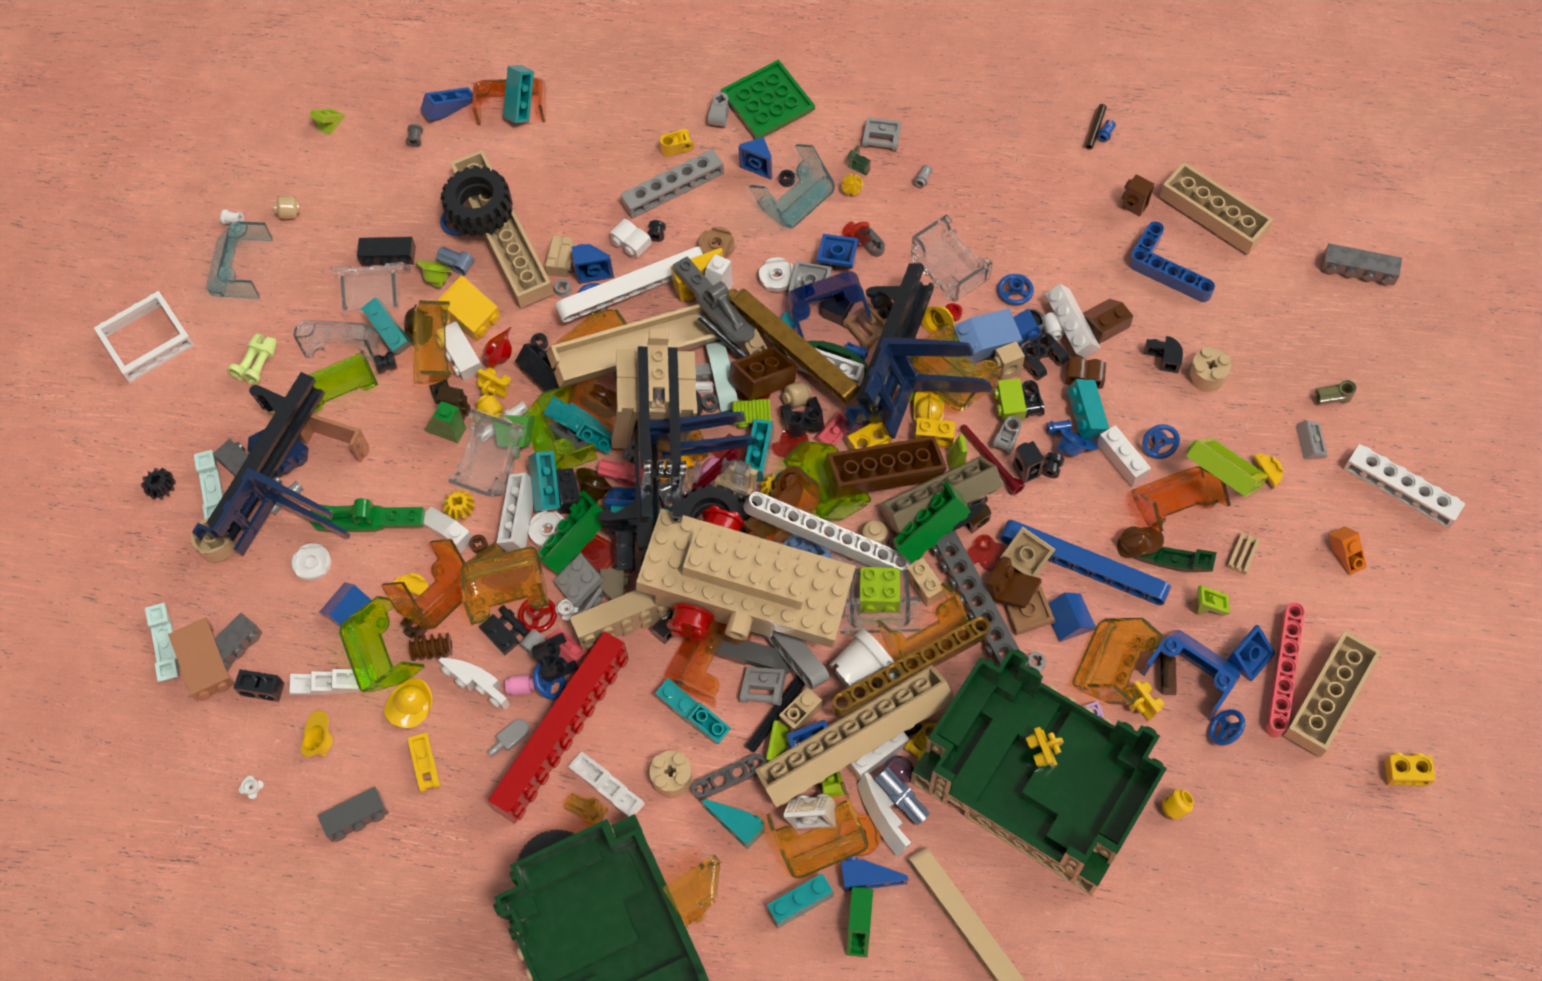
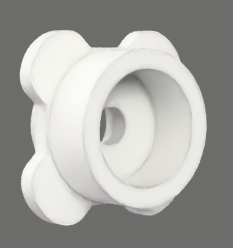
M568 598L562 600L555 607L556 613H559L564 621H568L571 615L578 612V608Z
M251 775L247 776L239 787V793L248 795L250 799H255L258 791L263 788L264 784L261 780H255Z

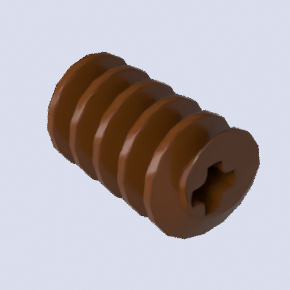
M449 632L446 633L445 638L439 633L437 639L431 634L430 640H427L425 635L422 636V641H419L418 636L414 637V642L409 640L411 660L416 661L417 657L420 660H424L425 656L428 659H432L433 655L438 659L441 657V654L444 658H447L449 653L452 656L453 648Z

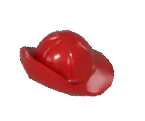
M512 327L490 339L484 347L482 358L487 367L492 368L510 358L512 346L508 337Z

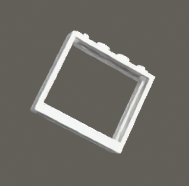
M159 291L94 327L129 383L194 346ZM162 306L180 334L125 366L107 339V336Z

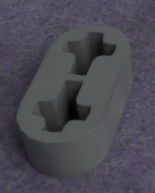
M865 226L858 230V241L872 256H881L885 251L883 240L870 227Z

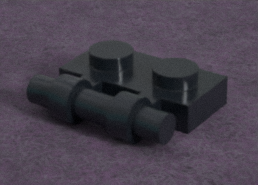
M502 605L498 609L502 614L499 619L492 614L478 627L505 656L520 643L516 636L521 634L525 637L529 631L525 628L526 625L514 616L515 613L511 609H507L505 605ZM507 622L513 625V629L510 631L505 626Z

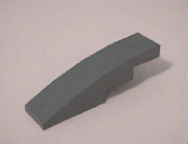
M716 633L712 636L708 653L742 665L750 664L758 668L784 669L787 674L790 672V665L773 647L748 640H738Z

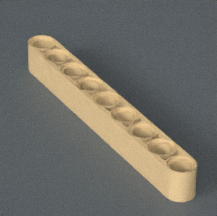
M924 847L908 858V862L993 980L1025 981L932 853Z

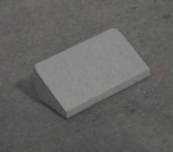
M1305 420L1298 424L1296 429L1303 458L1319 459L1328 457L1320 423Z
M596 588L583 601L575 615L598 606L604 598L602 589Z

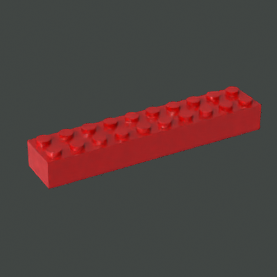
M605 631L602 633L488 799L489 804L496 813L514 824L517 820H521L526 813L525 808L536 799L538 789L541 785L546 784L551 770L559 765L563 752L569 750L574 736L582 731L586 718L592 716L597 702L605 697L609 684L612 685L615 682L620 668L626 666L629 658L623 641Z

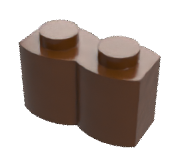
M1080 356L1070 357L1067 362L1065 384L1071 385L1076 379L1095 380L1097 388L1102 389L1105 383L1106 362L1100 359L1086 360Z

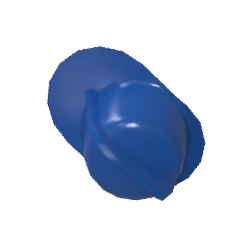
M1060 428L1062 434L1058 441V452L1076 457L1085 449L1098 450L1097 443L1092 439L1081 438L1079 433Z

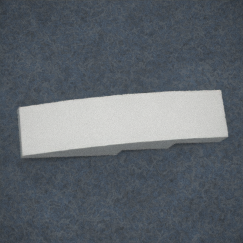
M332 669V672L311 671V674H290L289 695H332L373 690L374 670Z
M582 751L568 766L578 777L627 817L633 814L636 815L645 805L643 800L629 791L609 771Z
M866 772L857 784L861 798L874 825L898 857L904 853L911 842L899 829L903 822L891 810L894 802L871 775Z

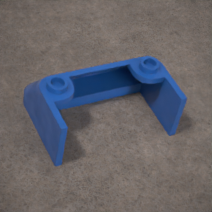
M1174 630L1161 642L1146 663L1141 674L1145 676L1160 654L1163 653L1168 657L1180 655L1212 676L1215 688L1222 692L1223 695L1207 718L1211 721L1240 679V671L1235 665L1181 630Z

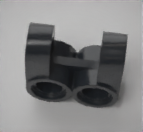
M1049 333L1040 334L1034 342L1026 343L1022 347V352L1025 355L1023 366L1037 380L1047 375V370L1040 359L1050 356L1059 366L1066 363L1069 359L1065 349Z
M816 396L807 399L808 408L804 411V414L800 411H792L790 404L780 406L782 419L791 437H801L806 433V430L816 433L824 428L823 411Z
M564 633L542 641L532 648L533 658L538 663H542L540 673L547 682L557 680L579 668L576 660L567 663L564 658L558 657L561 650L560 645L567 642Z

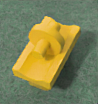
M490 367L485 371L481 368L477 371L478 380L476 385L482 388V395L492 393L502 398L507 396L508 388L511 385L510 377L504 375L498 378L496 377L497 372Z
M1138 680L1126 691L1129 700L1133 703L1129 706V709L1131 711L1137 709L1140 714H1143L1150 721L1160 712L1164 702L1159 697L1154 699L1149 693L1152 691V687L1147 681L1140 683Z
M1041 727L1035 728V733L1028 736L1026 740L1031 749L1041 746L1043 752L1033 756L1038 767L1047 765L1054 767L1058 765L1052 748L1055 754L1061 753L1059 746L1064 743L1063 739L1056 738L1054 733L1048 734L1050 741H1048L1044 730H1041Z

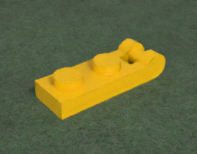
M425 732L407 738L420 792H426L427 789L432 787H441L429 734ZM431 774L432 779L425 781L424 776Z

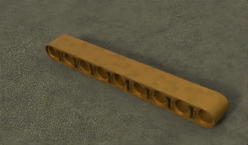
M742 288L729 300L749 323L840 401L848 405L857 396L860 387L746 289Z
M977 617L837 693L833 698V713L838 717H844L930 665L936 667L987 638L990 630L989 620L985 617ZM975 627H983L985 631H978ZM959 636H965L968 640L962 641L959 639ZM942 645H947V646H949L951 649H950V650H944L941 646H942ZM930 654L933 656V659L928 660L924 655ZM907 664H914L916 669L908 668ZM896 673L899 678L893 679L889 675ZM879 683L882 687L874 688L872 684ZM857 692L863 693L864 697L857 698L854 694ZM844 702L847 706L840 708L836 704Z

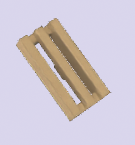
M1242 532L1227 567L1246 575L1260 539H1253V536L1249 535L1248 537L1245 535L1246 533ZM1242 541H1247L1236 566L1233 563ZM1250 543L1254 544L1243 569L1241 568L1242 562Z

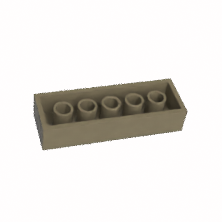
M980 456L880 503L879 505L886 524L899 534L910 521L914 523L917 513L921 508L925 509L931 504L932 500L930 498L935 493L938 495L944 489L942 485L946 481L962 494L966 503L976 501L986 494L996 492L998 488L1003 487L997 466Z

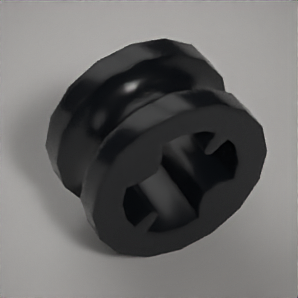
M791 170L781 171L779 183L783 187L792 186L795 182L794 172Z
M536 333L531 337V343L538 341L544 350L547 349L548 340L545 334Z

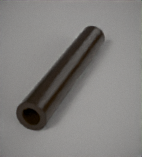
M1099 104L1085 143V148L1088 150L1094 147L1098 131L1107 110L1105 104Z

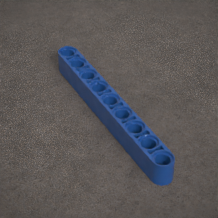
M1007 520L999 537L1003 543L1009 545L1020 529L1024 527L1055 548V551L1048 559L1049 562L1156 605L1165 604L1171 589V585L1164 580L1014 520Z

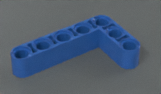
M1157 221L1151 222L1132 252L1129 262L1130 268L1200 302L1209 301L1215 289V284L1212 280L1154 254L1155 249L1160 243L1164 226Z

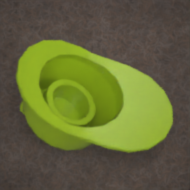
M430 260L416 261V264L423 270L424 280L434 287H442V284L448 279L449 272H452L451 269L438 262Z

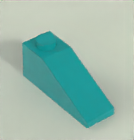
M707 799L702 801L703 808L747 850L765 832L763 826L765 823L757 815L753 816L749 812Z

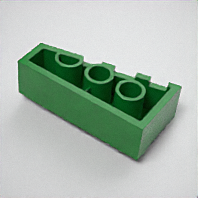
M948 481L942 485L944 489L939 495L935 493L930 498L932 500L931 504L925 509L921 508L917 513L914 523L910 521L893 540L896 549L911 563L922 558L929 548L934 547L945 534L950 533L954 526L960 521L965 520L971 512L962 494Z
M584 490L579 495L582 497L577 504L573 503L569 508L571 513L568 517L561 519L557 532L555 534L552 533L537 553L540 560L558 575L569 565L575 556L581 553L584 546L594 539L596 533L605 527L598 518L599 512L605 511V509Z

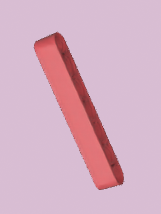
M1297 602L1290 603L1284 610L1281 618L1265 726L1267 734L1273 738L1283 735L1289 726L1305 614L1304 607ZM1289 612H1294L1297 617L1292 616ZM1287 630L1293 631L1294 635H1290ZM1284 648L1290 649L1292 654L1287 653ZM1281 666L1288 668L1289 672L1283 671ZM1278 685L1284 686L1287 691H1282ZM1276 704L1282 705L1284 710L1278 709ZM1273 723H1278L1281 729H1276Z

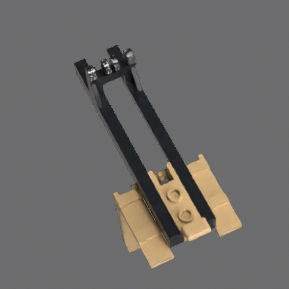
M650 328L647 346H638L637 353L636 350L616 349L617 410L612 432V448H628L632 439L635 422L638 419L640 522H649V518H652V478H671L673 523H681L683 518L682 484L686 474V461H681V442L689 441L692 431L680 433V418L697 416L695 352L678 351L677 347H668V329ZM669 419L670 460L666 461L665 469L664 460H659L657 469H652L650 420Z

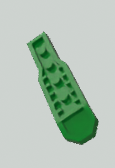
M362 498L355 499L354 505L349 506L321 505L331 511L333 514L332 519L310 510L347 532H376L384 528L423 527L425 516L424 507H382L373 505L370 500ZM310 522L317 531L332 532Z

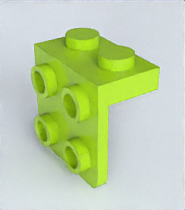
M862 567L860 570L859 613L867 615L874 613L886 615L899 614L900 569Z

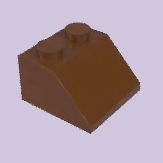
M1108 299L1083 312L1099 344L1130 328L1133 319L1132 313L1124 303L1113 299Z

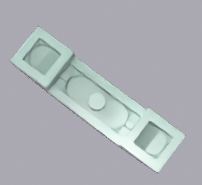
M722 341L707 344L706 348L721 412L733 410L732 401H738L735 386L728 380L730 362L726 346Z
M213 450L194 454L204 503L202 505L204 519L211 516L224 495L216 458L212 454L214 453Z
M165 603L146 607L148 627L151 628L157 662L155 663L157 680L160 683L178 678L179 663L168 636L169 633L174 631Z

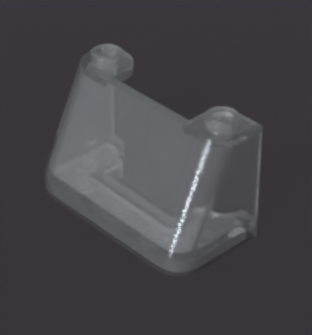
M302 320L298 322L293 334L305 358H314V353L320 349L325 351L326 343L360 345V353H366L368 361H375L374 356L379 354L382 338L376 328L371 325Z

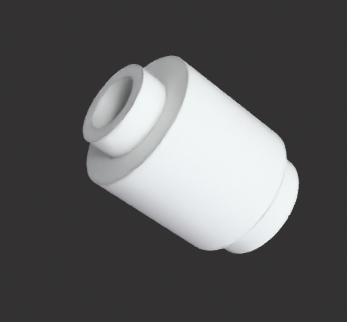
M1054 312L1045 314V333L1051 334L1056 341L1060 340L1065 332Z

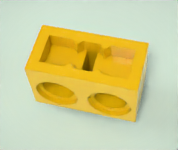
M917 418L915 439L935 436L940 448H951L954 441L955 421Z
M873 422L847 436V446L852 450L860 448L858 447L859 445L870 447L891 443L892 438L882 422ZM875 436H881L882 438H881V439H876V438H874V437H875Z
M1392 753L1384 761L1387 785L1430 786L1436 781L1432 756H1425L1423 753H1415L1411 756H1404L1403 753ZM1395 765L1400 766L1403 772L1397 771ZM1416 765L1422 767L1424 773L1419 772Z

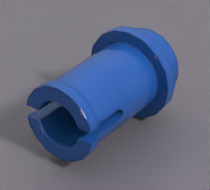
M1106 120L1103 128L1098 131V139L1100 141L1106 142L1110 140L1111 133L1116 127V123L1113 120L1111 122Z
M847 342L845 348L866 360L869 353L866 347H859L851 342Z
M1069 419L1057 422L1051 420L1050 423L1046 424L1047 433L1051 435L1061 433L1060 428L1070 432L1072 430Z

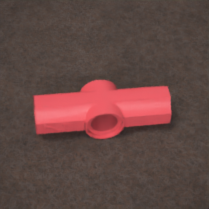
M606 459L600 461L597 472L598 476L616 480L624 486L636 485L635 464L631 462H622L621 464Z

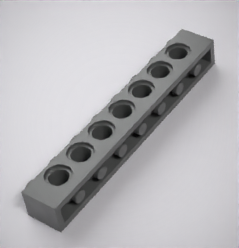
M951 531L945 534L934 547H931L934 556H938L941 561L940 567L943 573H947L949 576L948 581L951 588L957 591L960 605L965 606L968 620L971 621L977 617H985L991 621L987 638L983 640L985 644L984 649L987 656L992 657L996 667L999 668L1004 660L999 653L1006 652L1008 654L1011 648L1014 650L1020 649L956 531ZM952 552L954 556H947L945 553ZM960 568V569H962L964 572H962V573H957V572H955L954 569ZM970 585L972 589L967 590L963 586ZM978 601L981 603V606H974L972 602ZM976 627L978 631H985L983 627ZM997 635L1000 639L995 641L990 636Z

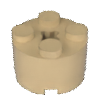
M1204 347L1195 355L1189 369V378H1191L1192 384L1197 389L1205 392L1220 389L1225 384L1231 370L1230 357L1218 349Z
M209 518L199 522L209 528V525L206 523ZM193 533L191 534L193 547L209 563L223 561L236 552L233 549L237 543L236 538L232 542L220 535L215 539L205 534L202 540H200Z
M663 752L653 758L650 766V778L653 787L667 798H676L683 795L692 784L693 775L690 763L684 754L680 752ZM670 772H673L672 777H669Z

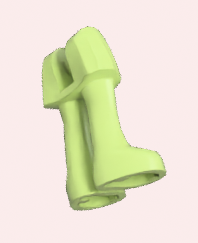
M256 333L247 344L248 351L240 365L230 364L227 372L239 381L244 382L246 380L249 384L257 385L261 379L260 372L267 358L272 359L274 356L277 340L272 337L265 339L264 335ZM257 355L258 357L251 369H249L255 356Z

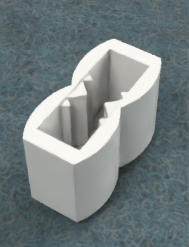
M623 219L610 232L611 242L616 247L620 246L629 256L638 258L652 244L650 236L627 219Z

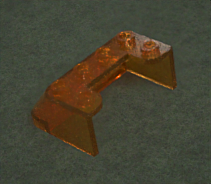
M717 621L710 624L708 630L710 637L703 640L702 643L694 642L690 638L685 637L665 673V679L669 678L689 696L714 708L717 705L716 694L720 684L715 676L706 673L724 639L734 644H741L745 641L727 636L725 634L727 624ZM751 631L748 635V641L752 640Z

